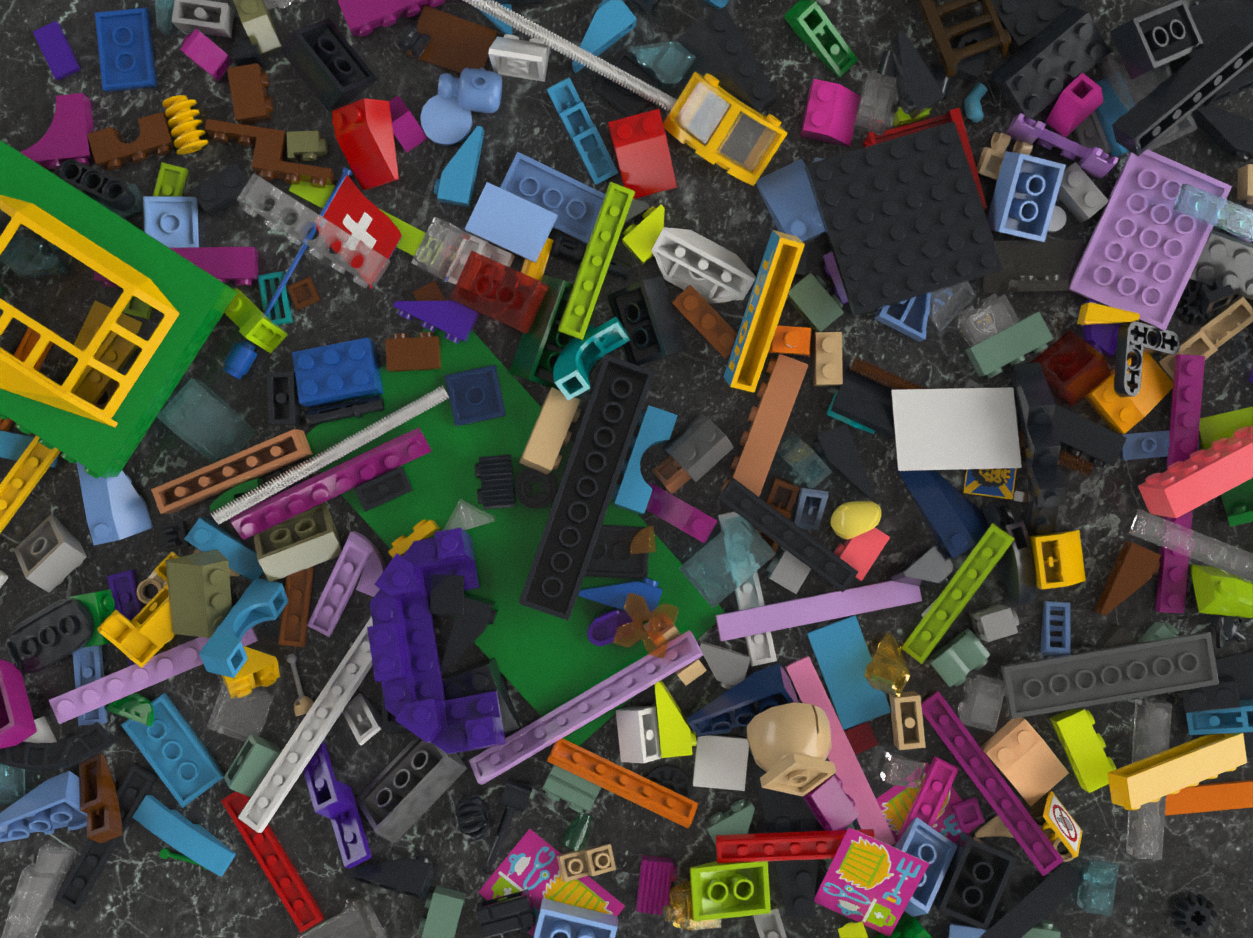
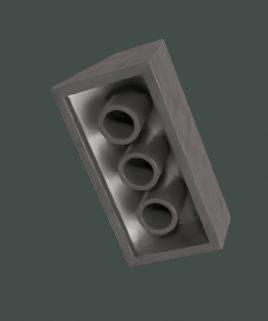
M416 736L355 801L375 833L396 843L460 777L467 767L457 753L447 754L433 743H426Z

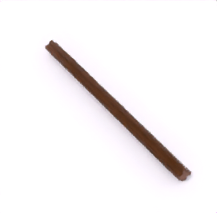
M857 356L852 362L850 370L854 368L853 372L857 370L856 373L860 371L859 375L861 373L862 376L865 374V377L869 375L868 379L870 377L871 380L874 378V381L877 379V383L880 380V384L882 382L883 385L886 383V387L889 384L888 388L892 386L891 389L895 387V390L897 388L898 390L923 389V386H917V383L914 385V382H908V379L905 381V378L902 380V377L899 378V375L896 377V374H894L893 376V373L890 371L888 372L884 368L876 367L875 364H870V362L867 363L866 360L864 362L863 359H858ZM1019 430V446L1023 445V448L1025 446L1023 431L1021 433V430ZM1063 449L1060 450L1058 464L1061 462V466L1064 463L1063 467L1067 465L1068 468L1070 466L1069 470L1073 467L1072 471L1076 469L1075 472L1079 470V473L1082 472L1081 475L1084 473V476L1090 475L1093 467L1092 462H1087L1083 458L1081 459L1074 454H1069V452L1063 451Z

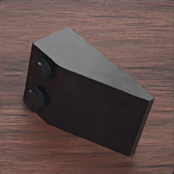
M1185 0L1175 1L1136 17L1110 31L1131 80L1205 47Z
M495 658L448 674L442 679L447 700L497 691L504 736L512 735L522 729Z

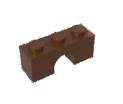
M160 112L137 119L140 126V134L132 143H124L121 133L114 127L88 133L87 136L95 163L103 169L110 171L121 168V164L126 162L139 163L147 160V156L150 155L163 156L171 153V149L176 148L174 146L176 138L171 136L173 128H170L168 125L170 118H167L165 113Z

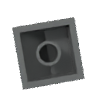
M701 413L663 447L664 451L695 483L734 448L728 437L709 418Z

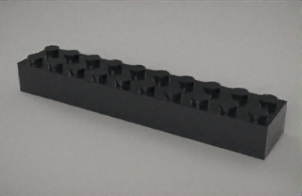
M605 354L518 604L569 621L655 371Z

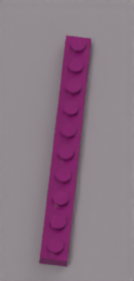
M1176 354L1167 470L1168 466L1175 462H1184L1190 459V454L1198 450L1205 356ZM1193 510L1178 518L1163 516L1155 608L1157 612L1184 613Z

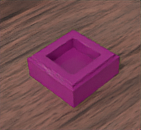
M976 797L951 805L960 831L985 823Z

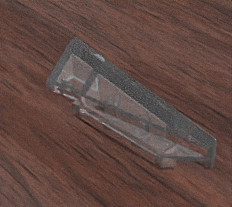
M48 842L40 847L36 864L31 863L22 869L1 938H36L77 852L75 849Z

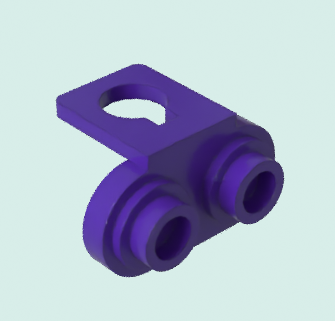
M618 608L595 616L594 621L587 630L589 641L596 646H604L631 635L637 628L636 616L625 610L619 611Z

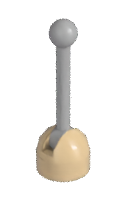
M291 653L287 655L286 660L291 665L299 695L294 703V712L296 716L307 714L314 702L310 697L303 694L295 663L297 657Z

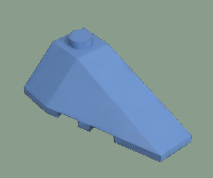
M77 462L86 520L94 545L121 540L153 527L145 500L141 495L139 496L131 484V479L128 475H125L123 470L118 477H107L105 479L100 476L97 479L84 471L85 466Z
M67 771L47 779L0 813V843L28 838L30 833L44 832L47 835L53 834L54 829L68 827L69 831L87 826V813L80 811L79 777Z

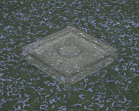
M223 681L206 728L246 742L250 733L260 737L275 695L254 688L245 697L237 698L236 696L231 698Z

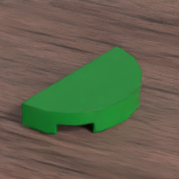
M132 693L113 701L106 708L109 712L150 727L153 725L154 708L149 699L138 693Z

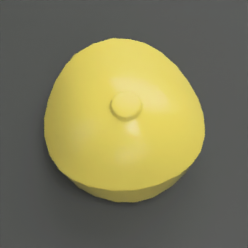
M872 501L846 502L835 509L830 523L836 535L843 539H852L877 526L881 519V508Z

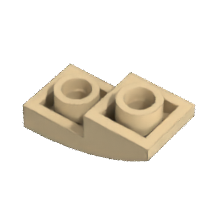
M611 844L557 855L563 882L616 870Z

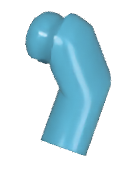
M982 83L975 85L963 103L967 118L971 119L974 123H978L984 118L980 100L988 89Z

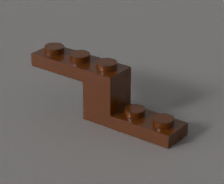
M207 119L205 130L212 140L219 143L235 141L245 147H253L255 144L251 167L259 178L268 181L279 178L295 185L300 184V181H306L316 188L334 185L335 176L330 168L285 162L287 155V134L285 131Z

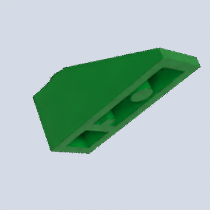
M799 0L783 16L797 36L837 77L840 78L858 61L816 1Z

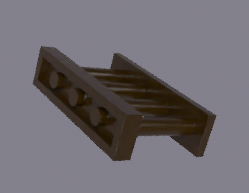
M916 0L947 78L958 74V63H961V59L996 46L999 47L1003 57L1008 56V47L1012 43L1011 36L1007 28L1003 30L991 0H953L943 5H934L933 0ZM978 2L981 3L985 14L951 27L942 25L940 19H943V15ZM987 24L990 25L993 37L960 49L951 47L949 41L952 40V37Z

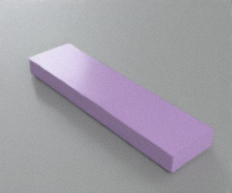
M352 537L347 539L307 626L331 637L373 548Z

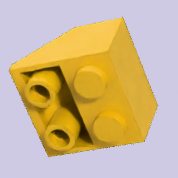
M1079 530L1029 536L1035 561L1036 588L1042 590L1058 588L1086 581Z
M243 646L248 659L234 678L221 675L230 697L234 698L237 696V698H242L249 695L252 689L261 685L262 687H267L274 684L277 678L280 677L276 657Z

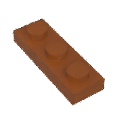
M688 285L671 302L672 305L726 359L732 352L737 333L691 285Z

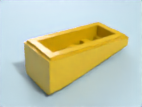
M1089 302L1081 305L1077 324L1128 323L1139 320L1140 315L1139 313Z

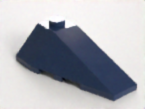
M898 467L895 468L936 540L949 558H955L978 544L989 529V525L980 510L935 470L898 471Z
M780 663L754 672L687 718V723L698 737L729 733L735 727L746 726L747 729L748 724L756 715L771 707L799 703L788 675Z

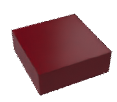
M869 721L844 730L855 755L879 745Z

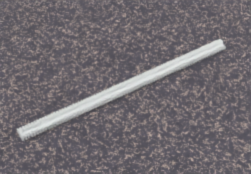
M463 0L475 8L477 7L481 11L489 13L490 16L498 18L499 21H504L505 24H510L513 28L516 27V30H522V33L525 32V35L528 34V36L531 35V38H537V41L540 40V43L543 41V44H545L546 42V46L549 44V47L552 46V49L555 47V51H560L563 55L566 54V57L569 55V58L572 57V60L575 58V61L578 60V63L581 61V65L583 63L584 66L587 64V68L590 66V69L593 68L592 71H598V74H604V77L607 75V79L609 77L610 80L613 78V82L616 80V83L619 82L618 85L622 83L621 86L624 85V88L627 86V89L630 88V91L633 89V93L635 91L636 94L639 92V96L642 94L641 97L645 96L644 99L648 97L647 100L650 99V102L653 100V103L656 102V105L659 103V106L662 105L661 108L665 106L664 109L667 108V111L669 109L671 111L677 101L672 96L669 97V95L661 92V90L659 91L655 87L649 86L646 82L623 72V70L609 64V62L603 61V59L600 60V57H594V54L591 55V53L577 47L574 43L571 44L568 40L565 41L562 37L559 38V35L556 36V34L553 35V32H547L548 29L542 28L538 24L536 25L533 21L530 22L527 18L524 19V16L521 17L518 13L515 14L512 10L509 11V8H503V5L500 6V3L497 5V2L494 3V0Z
M443 385L442 388L439 387V390L436 388V391L433 390V393L430 392V394L427 393V396H422V400L420 398L419 401L416 399V403L413 401V404H407V407H402V411L400 409L399 412L396 410V414L393 412V415L390 414V417L387 415V418L384 417L385 420L381 419L382 422L378 420L379 423L376 422V425L373 423V426L370 425V428L367 426V429L364 428V431H358L359 434L355 433L356 436L353 434V438L351 436L350 439L347 437V441L344 439V442L341 441V444L338 442V445L335 444L336 447L332 446L333 449L329 447L330 450L327 449V452L324 450V454L322 452L321 455L318 453V457L316 455L315 458L312 457L313 460L309 458L310 461L306 460L307 463L303 462L304 465L300 463L301 466L298 465V468L294 466L295 470L293 468L292 471L289 469V473L287 471L286 474L283 472L284 476L280 474L281 477L277 476L278 479L274 477L275 480L271 479L272 482L268 481L269 484L265 482L266 485L263 484V487L260 485V489L258 487L257 490L254 488V492L251 490V493L248 492L249 495L245 493L246 496L242 495L243 498L239 497L240 500L236 498L237 501L233 500L234 503L231 502V505L227 503L228 506L225 505V508L222 506V510L220 508L219 511L216 509V513L214 511V514L211 513L212 517L218 525L227 521L243 510L245 511L249 507L251 508V506L265 500V498L271 497L274 493L289 487V485L294 484L297 480L300 481L303 477L318 471L320 467L323 468L326 464L329 465V463L338 460V458L343 457L346 453L349 454L352 450L358 449V447L367 444V442L369 443V440L372 441L375 437L378 438L381 434L387 433V431L392 430V427H398V424L401 425V423L407 422V420L412 419V416H418V413L421 414L424 410L427 411V409H430L429 407L432 408V405L435 406V404L438 405V402L441 403L444 399L447 400L449 398Z

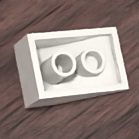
M509 34L504 35V37H496L488 53L493 71L500 75L545 82L550 53L549 45L546 46V44H543V41L540 43V40L537 41L534 38L529 41L519 40V37Z

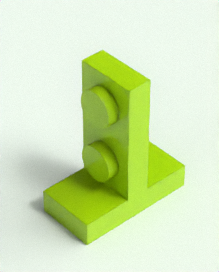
M235 288L234 290L237 291V294L224 313L240 328L239 332L245 338L267 352L272 353L288 334L281 327L273 323L242 291Z

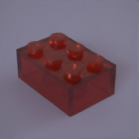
M471 250L450 299L528 334L549 286Z

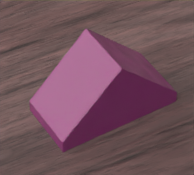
M397 95L389 101L393 134L406 153L427 140L428 137Z

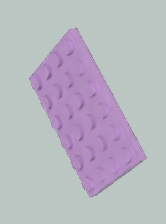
M1148 149L1140 156L1130 152L1110 194L1109 202L1105 205L1067 290L1088 299H1093L1095 302L1105 306L1139 313L1140 318L1138 321L1165 331L1232 186Z

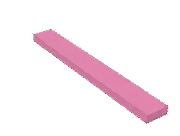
M806 656L785 666L801 702L814 704L826 713L829 720L832 748L827 758L829 762L835 764V774L843 783L841 788L856 804L854 808L859 814L856 820L860 828L873 829L875 839L890 846L896 844L810 657Z

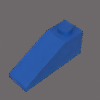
M644 577L643 581L632 580L581 588L578 596L654 619L663 589L658 586V581Z

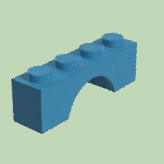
M649 405L646 412L641 411L637 425L641 427L638 435H633L628 449L632 450L629 460H624L620 474L624 476L621 485L616 483L611 497L615 499L613 506L642 516L644 515L652 488L644 481L641 475V457L653 445L668 443L678 415Z
M255 578L250 586L246 588L244 594L235 606L232 607L230 613L221 625L217 627L215 633L199 653L207 672L231 678L237 675L248 659L241 643L244 634L261 622L276 620L289 602L282 583Z

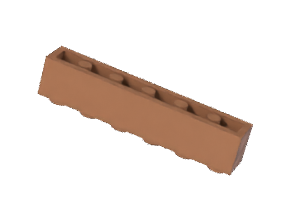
M778 354L776 359H770L766 370L767 373H770L767 383L762 382L757 396L761 398L758 407L753 406L748 417V421L752 422L749 431L744 430L739 441V445L743 446L740 455L735 454L730 465V469L734 470L731 478L736 479L758 497L760 496L808 368V364L782 354ZM725 479L721 492L730 481L729 479Z
M293 429L153 488L151 491L160 514H173L226 492L239 484L257 479L309 457L313 453L304 431Z

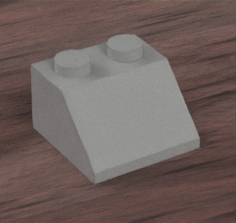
M52 514L14 549L25 578L49 593L56 586L60 585L65 577L75 568L79 567L87 557L81 543Z

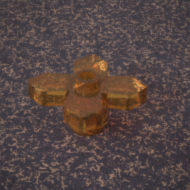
M629 593L624 608L633 621L617 628L614 643L629 648L643 639L648 654L664 658L669 643L660 629L675 624L679 608L664 603L650 612L645 597ZM648 620L651 622L652 627L650 630L645 631L642 628V623Z

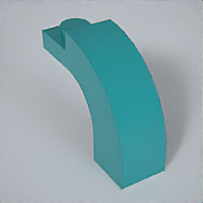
M617 317L597 328L593 324L588 326L583 340L574 337L557 358L553 370L554 383L568 401L591 388L589 373L600 358L630 341L629 334Z

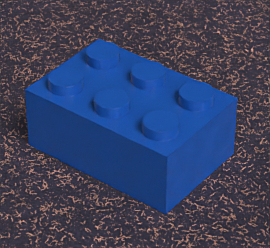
M368 337L292 352L299 403L307 408L349 401L356 397L365 398L384 394L376 343Z

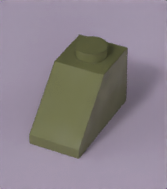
M233 0L252 45L257 44L262 55L282 47L265 0Z

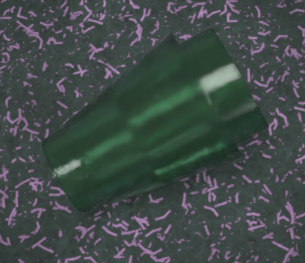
M579 812L562 835L564 837L562 844L580 852L582 847L586 846L593 817Z

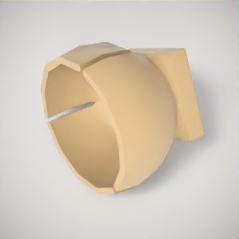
M789 703L774 706L756 715L748 724L747 741L756 764L767 772L760 778L762 788L804 796L836 773L835 764L825 761L832 748L829 720L825 711L816 705Z

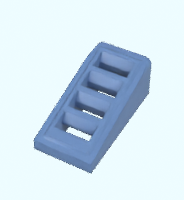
M1044 601L1041 655L1071 654L1070 603ZM1050 610L1063 611V616L1050 615ZM1050 621L1062 622V626L1050 625ZM1050 632H1062V637L1050 636ZM1050 642L1061 643V647H1050Z

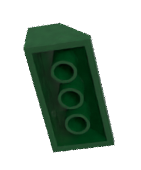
M543 275L511 365L510 374L550 389L553 387L560 390L554 383V366L562 350L574 337L557 330L573 284L562 279Z

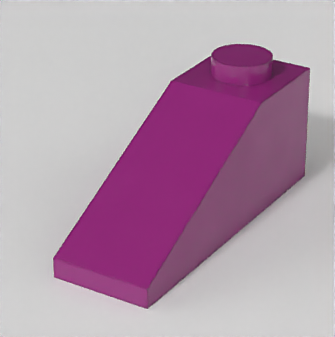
M648 482L647 484L652 488L646 510L705 543L717 520Z

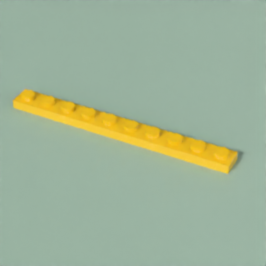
M112 332L94 358L120 372L138 346L119 334ZM88 365L71 389V392L95 405L114 379ZM35 436L0 484V533L61 452L55 447L49 449L39 443L40 437Z

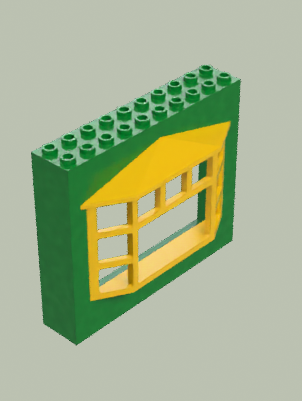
M0 140V209L11 216V221L0 236V255L19 226L23 224L124 290L85 351H82L0 298V309L3 310V314L0 317V336L13 317L41 335L25 362L0 347V418L4 420L10 418L17 423L15 427L28 435L33 433L40 437L39 443L49 449L57 448L63 452L61 457L73 464L79 462L85 466L84 471L97 479L100 476L105 479L107 477H118L237 294V291ZM132 296L139 298L164 314L148 340L140 338L116 323V320ZM109 331L119 334L142 349L125 375L94 358V354ZM50 341L78 358V362L62 386L34 369V365ZM88 365L119 382V386L103 409L96 407L71 392V389Z

